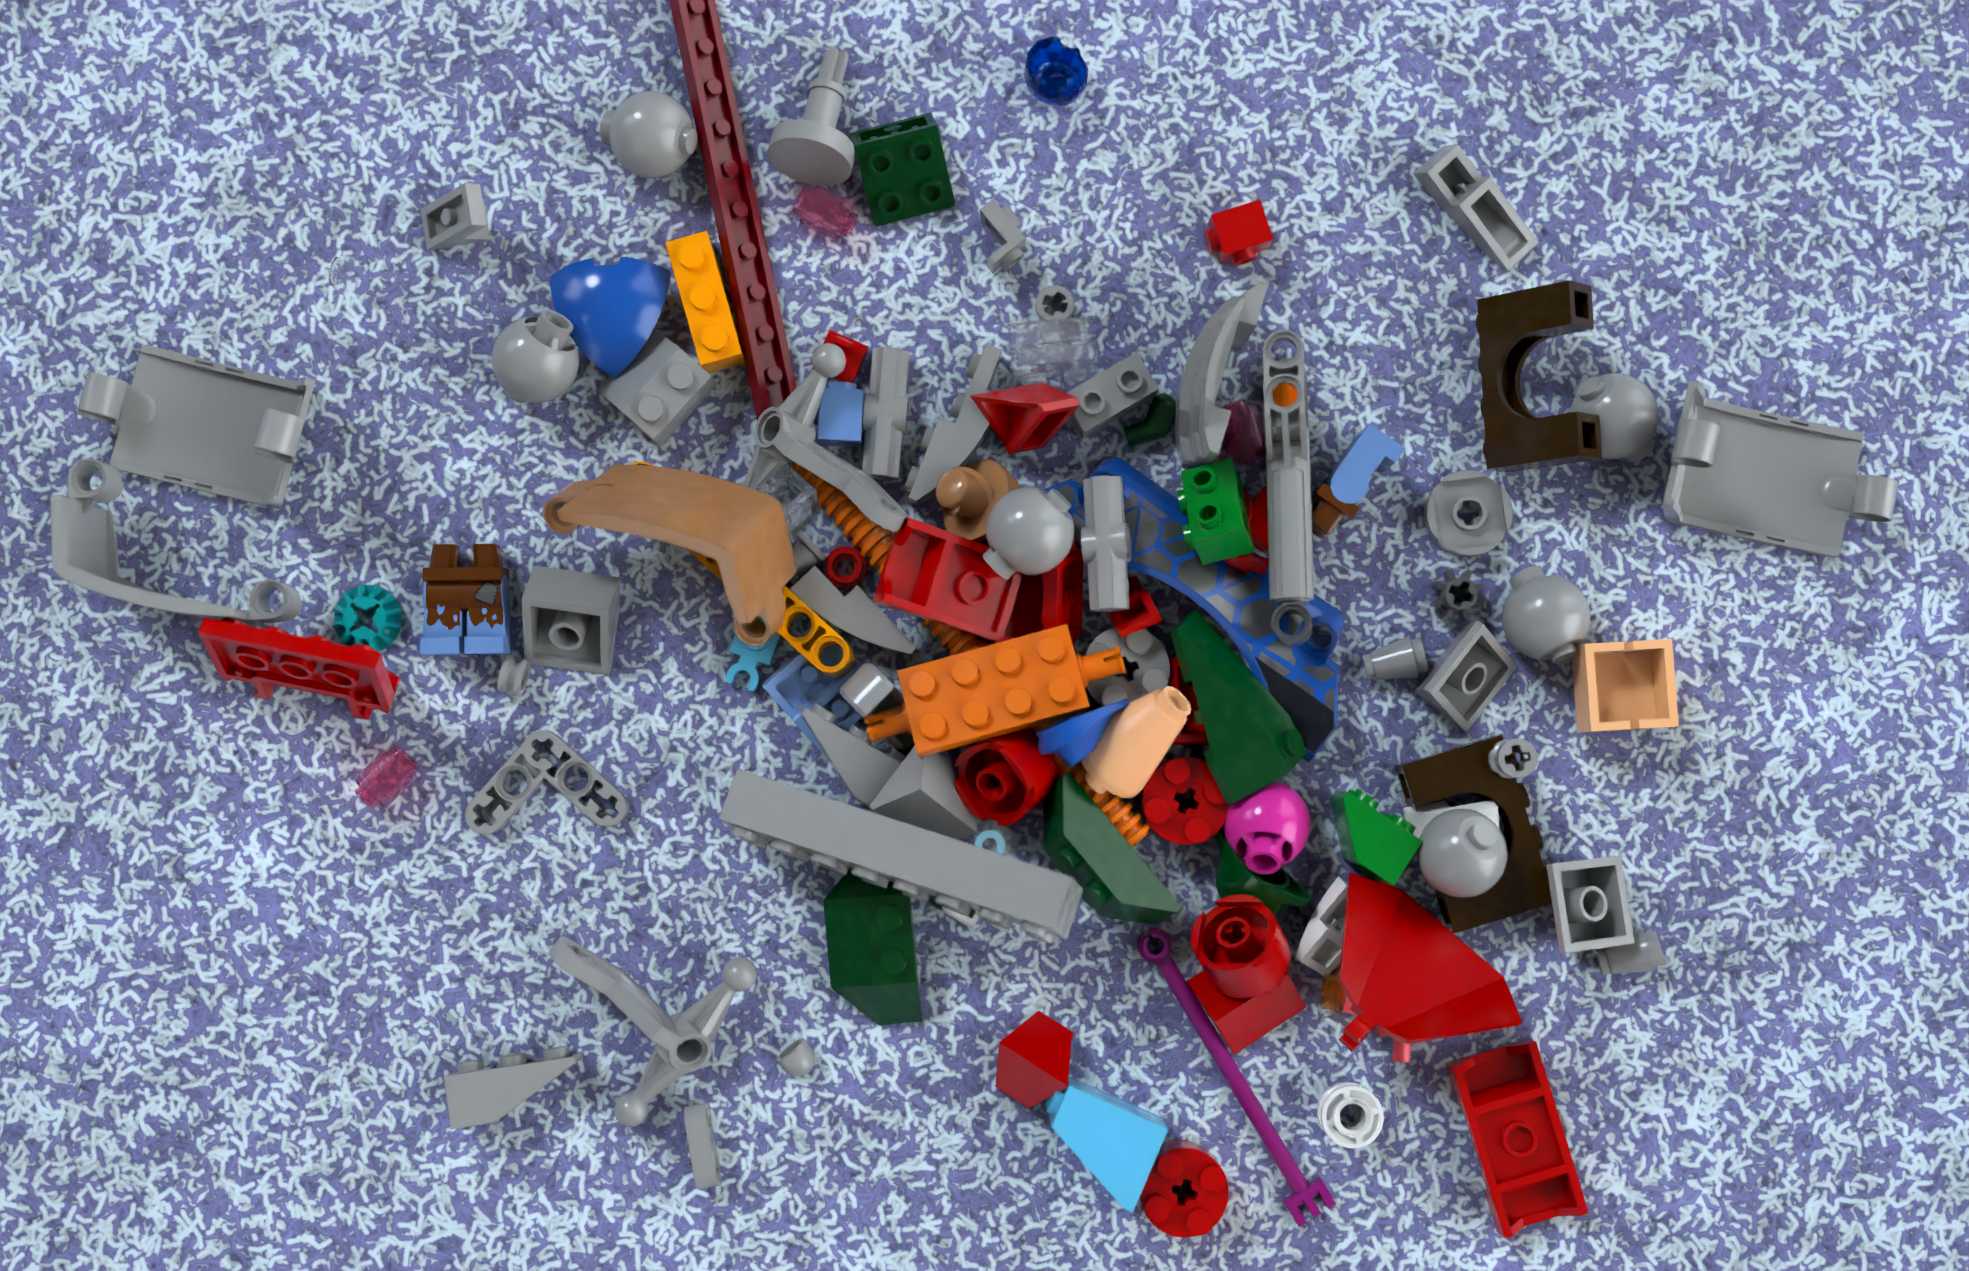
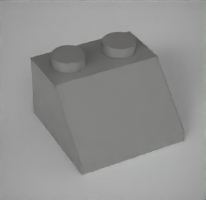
M654 328L631 364L616 379L609 376L597 391L661 447L716 387L717 383L705 369L679 346Z
M535 565L522 596L524 659L530 660L533 665L610 675L620 612V577Z
M1621 855L1546 864L1560 953L1635 943Z

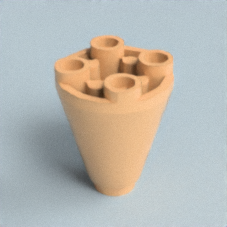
M1166 686L1163 690L1157 689L1114 712L1094 750L1081 760L1087 771L1085 778L1088 785L1100 794L1109 791L1111 794L1122 798H1134L1145 787L1185 725L1187 715L1191 712V707L1186 697L1176 688Z

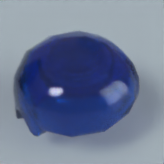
M1051 36L1037 40L1029 49L1024 68V79L1027 89L1039 101L1055 107L1066 106L1075 102L1086 89L1089 69L1078 48H1069L1062 44L1060 37ZM1054 74L1063 75V76H1058V77H1050L1051 75H1054Z

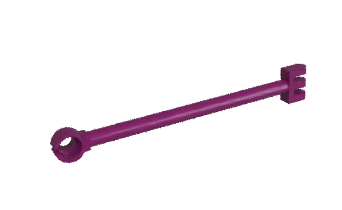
M1148 928L1152 938L1161 939L1163 947L1159 953H1150L1147 950L1149 938L1142 932L1137 940V951L1146 961L1156 964L1293 1191L1291 1195L1283 1199V1202L1298 1227H1301L1306 1223L1303 1213L1298 1209L1299 1206L1305 1203L1311 1215L1315 1218L1321 1212L1312 1198L1320 1194L1323 1204L1328 1209L1336 1205L1335 1201L1320 1177L1309 1184L1173 961L1170 955L1172 943L1168 934L1159 928Z

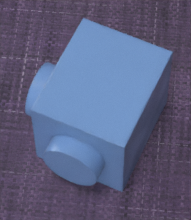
M832 382L831 388L824 389L813 423L818 425V441L820 445L863 447L864 390H856V384Z

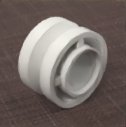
M1346 1081L1330 1086L1322 1094L1317 1105V1118L1320 1127L1327 1136L1340 1146L1346 1148L1364 1147L1374 1141L1382 1129L1384 1115L1379 1100L1373 1093L1358 1083ZM1357 1104L1360 1108L1359 1119L1352 1125L1341 1124V1110L1346 1105Z

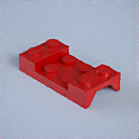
M908 517L900 529L894 532L872 603L909 616H919L990 641V644H996L1041 630L1043 581L1041 574L1025 575L1020 571H1016L1007 580L996 573L984 560L983 554L990 548L989 546Z
M1526 1038L1446 1062L1445 1065L1456 1101L1462 1107L1486 1186L1484 1192L1496 1232L1505 1239L1514 1236L1524 1226L1550 1218L1589 1214L1537 1042Z

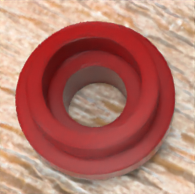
M841 546L828 554L824 563V572L827 579L835 587L851 589L864 580L867 573V562L856 548ZM843 560H849L854 564V570L848 576H843L838 572V565Z

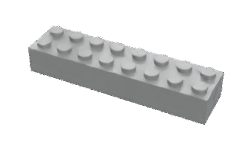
M740 769L736 770L719 816L720 820L732 826L730 834L742 838V841L766 849L768 843L771 842V848L782 851L783 855L806 862L808 855H811V861L821 864V867L830 871L846 875L850 868L853 869L851 874L862 878V881L887 889L888 883L892 882L894 883L893 888L902 891V894L928 902L931 895L936 897L935 902L944 905V908L969 916L971 909L978 911L977 916L985 919V922L1010 930L1012 923L1021 925L1019 930L1026 932L1027 936L1050 944L1053 943L1054 937L1067 940L1084 890L1070 876Z

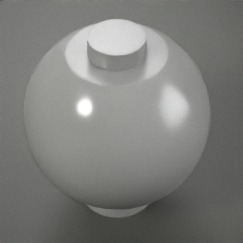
M644 91L626 98L615 111L609 110L604 114L600 125L601 140L605 145H611L613 154L619 163L633 174L645 178H661L676 172L686 163L690 154H693L697 147L698 136L689 113L680 102L661 92Z
M543 310L539 317L520 318L507 325L496 338L491 356L493 372L498 383L504 389V393L513 401L518 403L548 402L565 393L574 382L579 369V353L576 343L570 336L574 328L573 324L562 314L553 310Z
M1621 373L1593 376L1580 385L1572 401L1570 412L1577 411L1599 415L1602 458H1625L1629 462H1636L1645 458L1655 447L1656 441L1653 435L1657 429L1659 419L1658 405L1651 390L1637 378Z
M1029 486L1017 488L1006 493L994 504L987 519L986 537L990 548L983 554L984 560L996 573L1007 580L1016 571H1020L1025 575H1038L1052 570L1065 559L1073 543L1074 522L1068 512L1071 504L1054 488L1047 492L1042 488Z
M1541 566L1529 567L1516 573L1509 579L1513 591L1506 598L1502 609V626L1508 641L1520 653L1536 660L1551 659L1556 664L1577 654L1576 647L1584 641L1588 633L1591 619L1589 604L1582 591L1574 583L1556 575L1545 576Z
M1453 809L1443 812L1434 817L1425 826L1419 837L1423 842L1417 850V861L1422 875L1430 886L1446 895L1459 898L1480 895L1498 882L1506 867L1507 846L1502 832L1490 818L1477 811Z

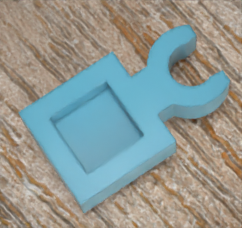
M776 631L763 645L750 646L742 642L735 633L729 652L739 655L740 659L738 663L732 665L727 671L726 683L733 685L736 675L741 671H746L751 677L747 690L754 692L760 683V675L757 670L758 664L760 662L771 666L781 635Z

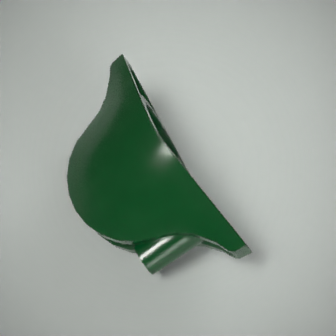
M1223 826L1215 834L1220 852V862L1216 873V888L1221 898L1237 894L1254 896L1261 900L1273 912L1275 917L1285 905L1304 906L1312 898L1282 867L1272 874H1258L1251 871L1241 856L1227 842Z

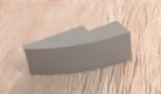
M1458 144L1444 145L1413 173L1430 196L1476 245L1504 271H1509L1539 243L1491 177H1482Z
M814 566L790 588L791 592L818 616L835 628L862 642L908 656H913L918 651L917 647L875 603H872L873 601L858 585L844 597L820 570Z

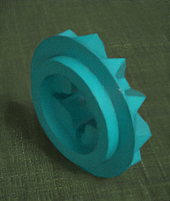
M358 585L356 588L342 593V598L333 608L334 623L332 627L340 638V642L346 646L352 647L354 644H363L372 647L377 652L381 651L395 641L402 627L403 616L399 602L388 590L376 585ZM355 606L365 611L377 609L372 620L375 623L374 626L379 630L378 632L368 626L356 628L361 618L357 614L358 610Z

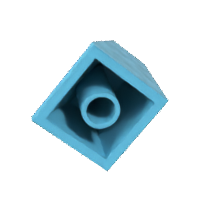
M1069 1076L1068 1087L1059 1092L1055 1091L1054 1095L1046 1100V1112L1049 1113L1051 1127L1123 1209L1133 1213L1168 1128L1161 1116Z

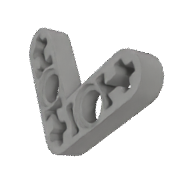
M541 730L531 734L470 801L466 808L465 819L470 829L478 834L496 833L506 825L545 780L550 782L585 815L600 826L610 827L621 823L628 814L629 803L622 791L559 735ZM551 740L554 744L550 750L559 759H563L565 753L571 756V759L560 765L555 776L550 773V770L556 767V764L548 758H541L539 761L536 759L535 756L538 753V749L534 745L537 741L546 743ZM574 766L584 768L588 775V783L580 791L569 789L565 782L567 771ZM513 770L523 772L527 779V787L518 795L509 793L504 785L505 777ZM597 781L603 785L601 789L596 791L602 798L609 800L616 797L618 800L615 804V809L618 811L616 817L606 815L602 818L599 815L602 806L594 798H590L587 805L582 801L583 797L593 791ZM495 788L498 795L504 800L511 802L512 805L507 810L505 804H499L492 813V816L496 819L495 823L491 824L488 822L480 825L477 821L481 815L477 809L479 806L489 807L495 802L497 797L490 795V792Z

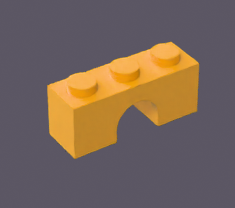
M703 231L665 242L700 366L708 373H713L744 364L739 333L729 307L723 285V277L713 242L708 232Z

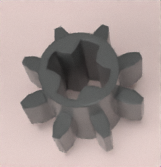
M1451 569L1444 572L1445 584L1434 582L1430 585L1434 591L1438 592L1437 599L1430 603V607L1440 605L1445 610L1443 614L1444 621L1450 620L1454 613L1457 612L1463 622L1470 619L1468 608L1480 609L1484 606L1480 600H1477L1478 591L1482 590L1485 586L1484 584L1475 585L1469 580L1471 577L1470 570L1463 572L1460 578H1456ZM1460 586L1462 588L1460 595L1466 599L1454 604V595L1449 593V590Z

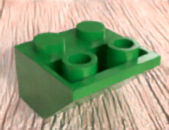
M1349 789V791L1334 792L1330 801L1342 858L1377 882L1394 886L1423 842L1413 835L1416 827L1396 814L1392 816L1387 813L1385 815L1375 810L1379 803L1358 789L1356 791Z

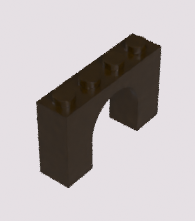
M1567 280L1477 299L1478 314L1476 316V328L1480 340L1478 368L1482 376L1483 393L1480 408L1484 418L1485 441L1483 443V454L1486 459L1487 469L1516 472L1602 459L1599 415L1576 411L1538 418L1527 408L1520 391V375L1523 364L1530 352L1538 344L1551 337L1594 329L1591 286Z
M1502 735L1483 738L1395 766L1407 807H1418L1461 793L1474 794L1486 801L1493 800L1498 806V814L1503 823L1504 839L1507 846L1506 867L1498 882L1486 892L1467 898L1452 897L1434 889L1445 926L1452 933H1459L1552 904L1547 866L1543 865L1539 850L1543 849V840L1537 826L1530 824L1525 809L1530 807L1526 788L1522 783H1517L1516 778L1500 777L1491 770L1488 763V754L1497 742L1503 740ZM1515 753L1505 756L1506 764L1514 765L1516 763Z

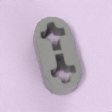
M708 1103L685 1106L684 1122L697 1189L720 1186L721 1172Z

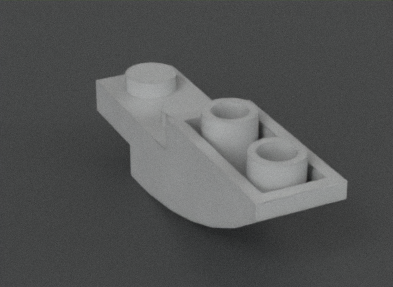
M985 344L982 355L973 354L966 373V377L972 379L967 394L959 392L951 412V417L957 419L956 423L939 418L935 428L927 427L919 450L926 452L920 468L912 466L904 490L910 492L908 498L911 504L918 506L935 495L940 478L953 467H964L985 439L991 426L970 395L992 392L989 389L1002 358L1001 349Z

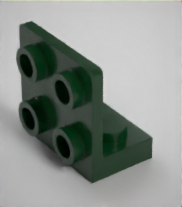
M931 112L850 133L875 226L955 206L938 126Z

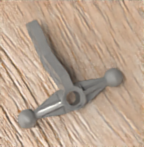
M825 343L819 346L813 353L811 359L813 371L782 404H777L776 407H769L760 415L754 432L757 444L744 486L761 492L788 463H793L794 461L843 491L870 520L885 529L897 532L907 518V514L872 477L814 442L816 433L813 423L828 378L839 375L844 370L846 364L843 350L835 344Z
M560 937L549 950L550 957L559 967L605 994L651 1041L656 1043L635 1092L623 1094L614 1105L616 1119L623 1126L627 1127L638 1126L645 1121L648 1115V1102L683 1074L696 1071L708 1062L712 1053L711 1044L716 1039V1035L735 993L748 990L754 985L757 978L755 965L749 959L743 957L732 958L725 964L722 970V983L686 1011L670 1016L626 972L573 940ZM691 1039L689 1042L680 1045L683 1041Z

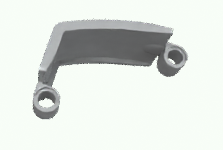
M143 345L131 385L117 378L88 372L77 414L120 426L110 459V465L117 470L266 507L281 509L315 379L303 377L299 378L298 382L150 345Z
M1689 380L1671 458L1672 464L1663 503L1664 519L1671 523L1789 550L1837 558L1841 551L1847 517L1873 522L1892 521L1900 479L1894 480L1877 475H1862L1861 473L1856 475L1863 441V434L1860 432L1709 399L1705 397V388L1699 381Z
M92 458L78 460L72 465L68 473V498L64 497V495H52L50 497L52 566L55 573L66 581L115 599L200 619L206 617L221 620V618L229 617L237 619L245 625L274 626V623L292 620L301 610L302 601L298 591L293 586L277 580L267 579L260 581L250 592L249 610H236L231 607L162 594L121 578L118 574V545L111 511L93 506L95 503L111 502L119 497L123 491L124 482H122L121 474L115 467ZM101 471L102 483L97 489L92 490L90 480L93 474ZM280 590L284 598L283 604L280 609L272 612L268 604L269 598L273 592Z

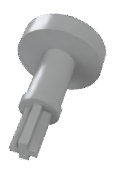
M829 47L828 52H824L818 79L811 81L807 91L808 100L803 119L788 120L778 124L772 132L768 147V158L777 170L794 180L806 184L831 186L845 182L851 175L856 156L852 141L836 129L840 109L846 98V90L842 83L849 59V54L847 52H839L837 47Z

